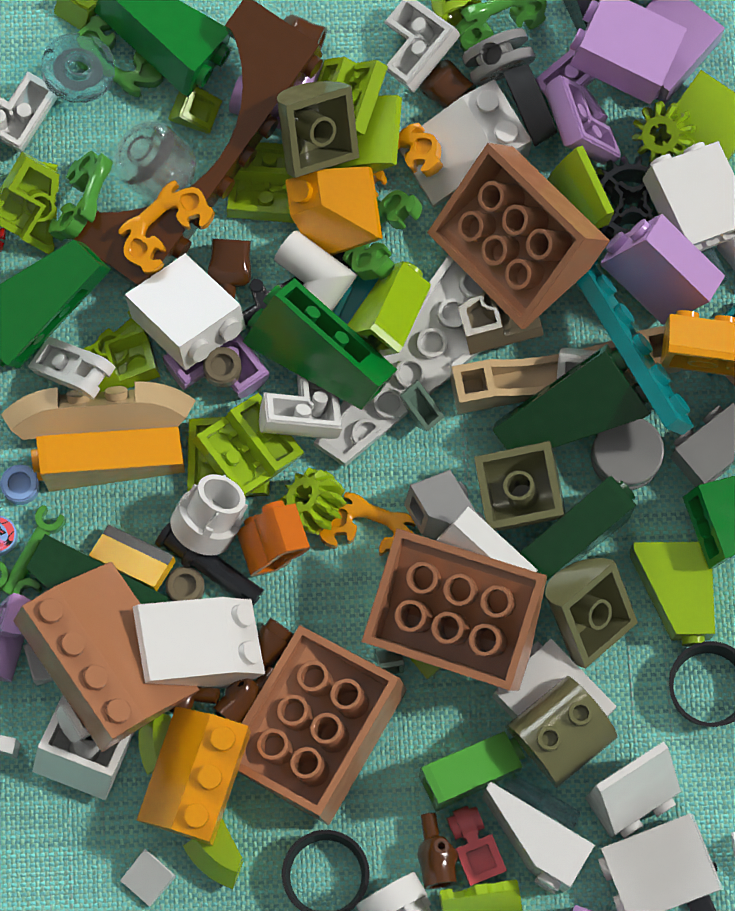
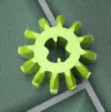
M663 101L655 103V112L647 106L641 110L645 120L635 119L633 125L641 129L642 132L632 135V140L636 142L643 140L644 145L639 147L637 152L642 155L650 150L649 162L665 154H671L672 157L673 155H681L684 152L682 146L690 147L695 143L692 138L685 136V134L696 130L695 125H684L683 121L690 117V113L685 111L677 116L678 103L676 102L671 103L667 111ZM666 125V132L671 137L662 141L660 140L661 133L657 129Z
M308 467L304 475L295 473V482L292 485H285L288 490L287 495L279 500H283L285 505L296 504L305 533L308 532L318 536L322 528L331 530L334 518L342 519L338 511L347 504L342 497L345 489L335 479V476L329 472L322 471L321 469L318 471Z

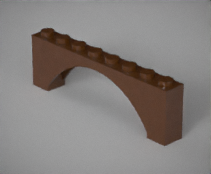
M243 0L225 24L228 35L236 41L242 67L243 90L237 124L229 143L219 159L207 173L190 186L198 188L203 193L208 206L211 208L219 198L225 199L232 191L236 182L233 178L241 167L246 169L253 162L257 155L255 148L262 138L268 139L276 130L279 124L277 119L279 116L278 94L285 89L302 84L307 77L310 79L314 77L323 62L321 59L322 51L318 43L254 0ZM147 207L122 212L97 211L94 221L92 223L87 221L81 233L74 240L85 243L111 270L137 287L154 274L146 275L142 268L133 265L127 260L124 255V245L129 234L121 237L118 231L123 223L138 216ZM177 208L166 210L148 227L145 237L156 236L165 246L166 252L156 251L153 260L161 259L164 267H166L175 259L187 253L192 243L189 239L197 228L202 230L199 225L200 217L189 221L190 230L185 229L177 220Z

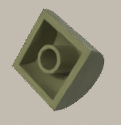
M334 81L310 82L290 87L278 94L277 103L287 174L296 178L359 158L351 85Z
M550 441L474 457L485 521L496 532L558 520L566 514L559 474Z
M589 558L577 561L558 571L546 586L545 595L569 656L580 667L587 668L638 623L620 573L613 560Z
M566 676L505 726L555 788L559 787L618 737L614 726L600 706L570 676Z

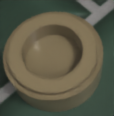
M218 347L203 361L204 376L210 384L216 387H229L236 383L241 375L240 357L230 348Z
M183 566L176 568L169 574L166 580V591L171 601L202 599L205 592V583L202 575L196 569Z

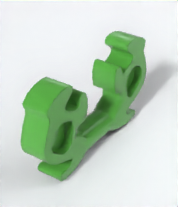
M489 0L485 3H476L463 8L461 14L464 18L455 27L460 34L458 38L461 43L460 47L465 53L475 44L493 36L494 33L486 21L490 16L511 7L510 17L519 28L522 27L524 22L530 30L535 29L546 19L544 13L547 1Z
M92 16L90 22L76 34L78 49L94 55L102 66L103 76L117 83L129 95L140 98L142 94L139 87L155 88L163 82L164 76L137 51L132 59L133 65L136 68L134 71H124L101 57V52L108 53L114 48L116 36L115 33H111L108 36L104 35L103 31L111 30V27L99 16ZM75 59L76 65L80 69L92 73L91 67L86 61Z
M89 151L79 160H75L70 166L66 178L70 180V185L78 191L84 192L76 206L72 203L63 205L60 208L63 212L58 220L55 218L51 220L49 233L59 241L76 238L85 227L87 221L91 223L94 221L97 213V200L103 182L113 165V161L104 154L97 155L95 152Z
M401 190L390 192L382 201L377 198L381 225L388 221L395 229H405L404 220L409 215L414 220H418L422 213V203L415 195H407ZM379 242L369 243L345 251L343 255V260L362 280H372L375 278L383 280L392 272L395 263L389 258L392 255L391 251L383 243Z

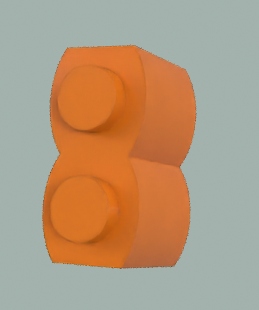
M283 500L268 503L261 508V514L251 516L243 521L245 526L239 529L237 536L251 577L273 573L310 549L295 503L285 505Z

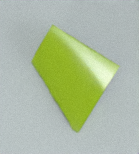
M22 151L0 188V226L47 254L54 252L55 248L53 236L49 233V225L53 218H57L55 203L56 193L59 188V174Z
M130 310L127 312L130 319L113 332L110 328L106 329L99 335L94 344L84 348V350L104 357L116 367L109 378L105 376L98 386L100 388L99 392H104L105 389L113 386H123L128 389L135 386L134 382H147L161 377L148 333L132 319Z
M517 879L474 885L457 892H452V888L439 891L442 911H522Z

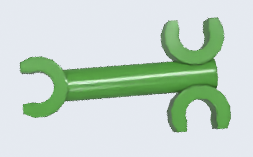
M44 505L38 508L35 513V520L38 526L11 572H9L4 563L0 562V571L2 572L0 591L7 595L12 593L22 595L23 591L27 588L41 592L42 587L37 581L29 578L24 579L28 573L26 567L44 535L49 536L63 529L66 520L63 515L60 514L55 523L48 525L44 523V517L48 512V508Z

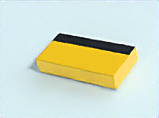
M109 524L88 555L103 564L112 561L118 572L155 591H158L176 562L173 555Z

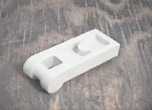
M50 336L28 365V368L38 376L81 392L93 400L100 391L98 386L105 376L109 378L116 368L110 361L98 354Z

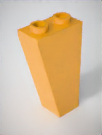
M178 427L37 436V449L31 450L33 471L37 473L38 481H44L49 492L186 473Z

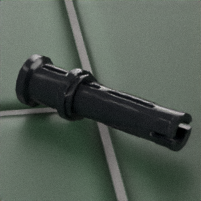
M170 522L161 531L154 543L158 548L164 546L180 558L181 565L184 567H195L235 598L252 599L253 606L260 599L259 596L265 591V589L256 585L219 556L199 554L185 547L175 537Z

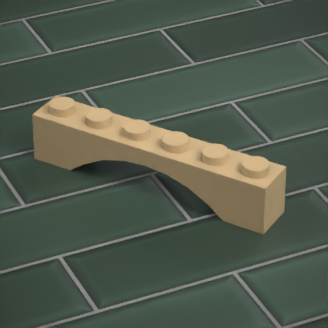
M665 326L636 331L649 341L653 348L650 355L655 363L660 364ZM611 340L583 349L597 351L606 344L609 345L612 351H615L617 348ZM559 354L524 359H487L452 366L450 382L457 414L525 402L557 379ZM664 367L668 374L680 372V369ZM628 369V373L634 380H636L630 369Z

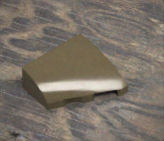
M484 291L481 295L470 298L458 307L470 355L544 335L539 317L526 329H521Z

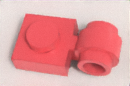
M464 806L452 811L453 816L448 817L447 822L455 840L463 838L467 842V844L456 848L469 886L506 872L507 869L493 835L490 834L480 839L478 837V831L485 827L477 807L469 809L468 806Z

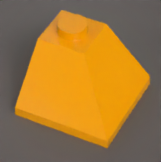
M371 167L322 169L285 180L290 216L300 233L331 256L383 239Z

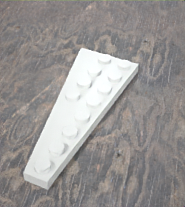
M449 255L429 282L431 287L403 348L399 353L383 356L398 369L382 391L362 410L346 401L342 402L340 405L342 431L337 439L316 438L314 441L316 448L344 467L409 413L399 396L416 380H419L427 393L431 395L450 379L452 366L467 364L480 353L470 355L458 307L470 298L481 295L484 290Z

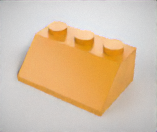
M678 310L676 315L669 314L665 323L660 364L667 368L735 377V317L717 315L714 320L699 318V313L689 310Z
M175 707L137 821L213 846L251 734L249 726L214 714Z

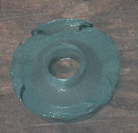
M68 33L55 38L47 45L41 60V77L46 87L58 98L69 102L87 103L99 99L110 89L115 78V58L110 48L99 38L91 35L89 37L80 36V33ZM73 62H82L88 67V70L76 73L68 65Z

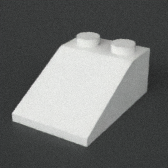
M495 79L463 95L422 125L425 130L423 133L432 134L440 143V161L443 167L435 175L426 177L421 171L423 165H418L417 172H412L432 207H435L451 198L487 143L513 146L525 158L529 156L532 139ZM401 148L398 150L404 161L405 153L410 149Z
M216 597L138 604L132 607L145 683L227 688L236 681L246 678L253 680L265 674L252 599Z
M63 695L58 703L57 708L61 704L67 702ZM56 708L38 745L32 772L106 801L134 733L101 752L91 736L77 743L71 742L65 736L58 723Z
M663 741L597 784L585 797L611 838L620 833L625 839L644 826L640 819L653 811L655 816L658 817L677 805L673 797L678 795L681 790L669 748Z
M490 782L482 798L529 872L537 876L534 883L552 894H555L558 890L563 893L567 891L595 845Z

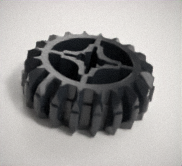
M624 155L620 158L619 166L610 159L606 162V171L599 167L595 170L604 191L611 196L610 201L616 207L609 225L599 228L609 240L619 232L626 234L631 231V229L622 228L625 224L636 225L642 219L649 221L655 218L652 215L653 210L647 204L650 195L642 180L650 168L651 162H649L648 167L641 165L642 157L640 155L635 158L634 164H629L628 158ZM624 182H636L640 185L631 187ZM639 200L637 207L631 206L629 209L626 208L623 211L625 203L631 205L633 202L636 203Z

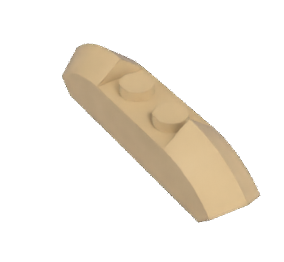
M134 382L135 389L127 390L123 386L109 387L104 392H98L94 400L76 390H70L66 394L60 395L58 387L39 390L20 398L5 409L1 416L14 434L22 440H28L45 435L178 427L186 419L196 400L176 388L155 382Z

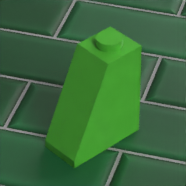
M504 731L421 767L419 778L437 812L486 788L490 782L495 784L521 771L523 766L520 760L525 759V756L515 738L509 739Z

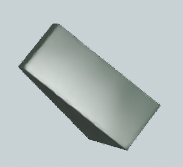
M416 380L399 394L416 427L427 432L445 417L419 380Z
M379 647L375 648L378 667L391 674L403 673L405 664L402 655Z

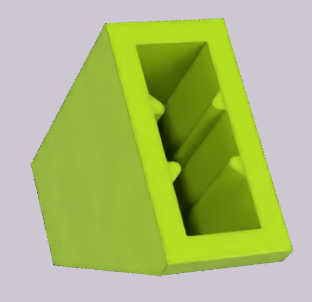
M404 261L395 263L392 272L385 279H378L347 325L382 356L399 353L405 344L431 284L422 277V271L415 265Z
M634 542L630 548V559L671 641L681 640L682 646L690 647L694 644L705 642V640H710L715 635L713 570L708 568L699 542Z

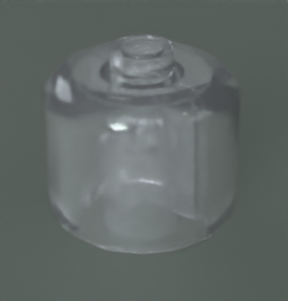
M145 121L130 128L116 145L113 156L114 170L121 181L142 199L151 203L157 199L162 188L171 181H177L179 185L175 192L190 187L197 169L196 155L190 146L169 126L158 121Z

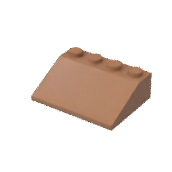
M487 143L427 232L521 329H526L584 276L610 242L596 226L513 146Z
M397 528L361 642L510 691H519L532 650L547 575Z
M112 561L61 583L22 605L13 620L101 752H104L199 691L197 686L145 683L132 608L140 604V602Z
M299 625L241 723L249 726L251 734L238 773L329 826L407 691L405 685L399 677Z

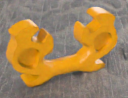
M419 122L410 124L399 132L398 150L401 148L410 149L405 153V162L413 173H416L418 165H423L421 167L422 173L426 177H431L443 167L440 161L441 145L432 134L423 133L425 130ZM383 170L373 174L374 184L380 181L382 185H386L387 178Z
M171 181L162 188L157 199L141 214L127 220L119 228L118 232L121 237L129 234L124 245L125 257L133 265L142 268L146 275L157 273L164 267L161 259L153 260L156 251L166 252L165 246L156 236L146 238L145 235L148 227L166 210L177 208L176 218L187 230L191 229L189 221L200 217L199 225L202 229H206L212 223L215 212L208 206L203 193L198 188L189 187L175 192L179 185L177 181Z
M345 492L344 500L351 504H346L339 509L338 512L342 519L334 518L331 530L322 529L319 537L326 546L333 549L338 547L335 536L345 535L347 536V543L351 544L357 533V526L352 521L354 518L364 517L387 526L393 533L392 537H384L380 543L379 555L383 556L386 552H390L397 528L414 533L405 525L415 527L416 524L410 514L385 510L370 504L358 494Z

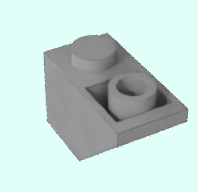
M734 402L725 410L721 406L716 407L703 419L706 425L695 433L690 429L674 441L676 448L670 458L695 487L715 481L729 470L734 462Z
M451 470L414 483L409 487L404 506L423 536L436 540L468 506L485 521L483 515L480 512H476L470 503L466 487L462 482L456 480Z

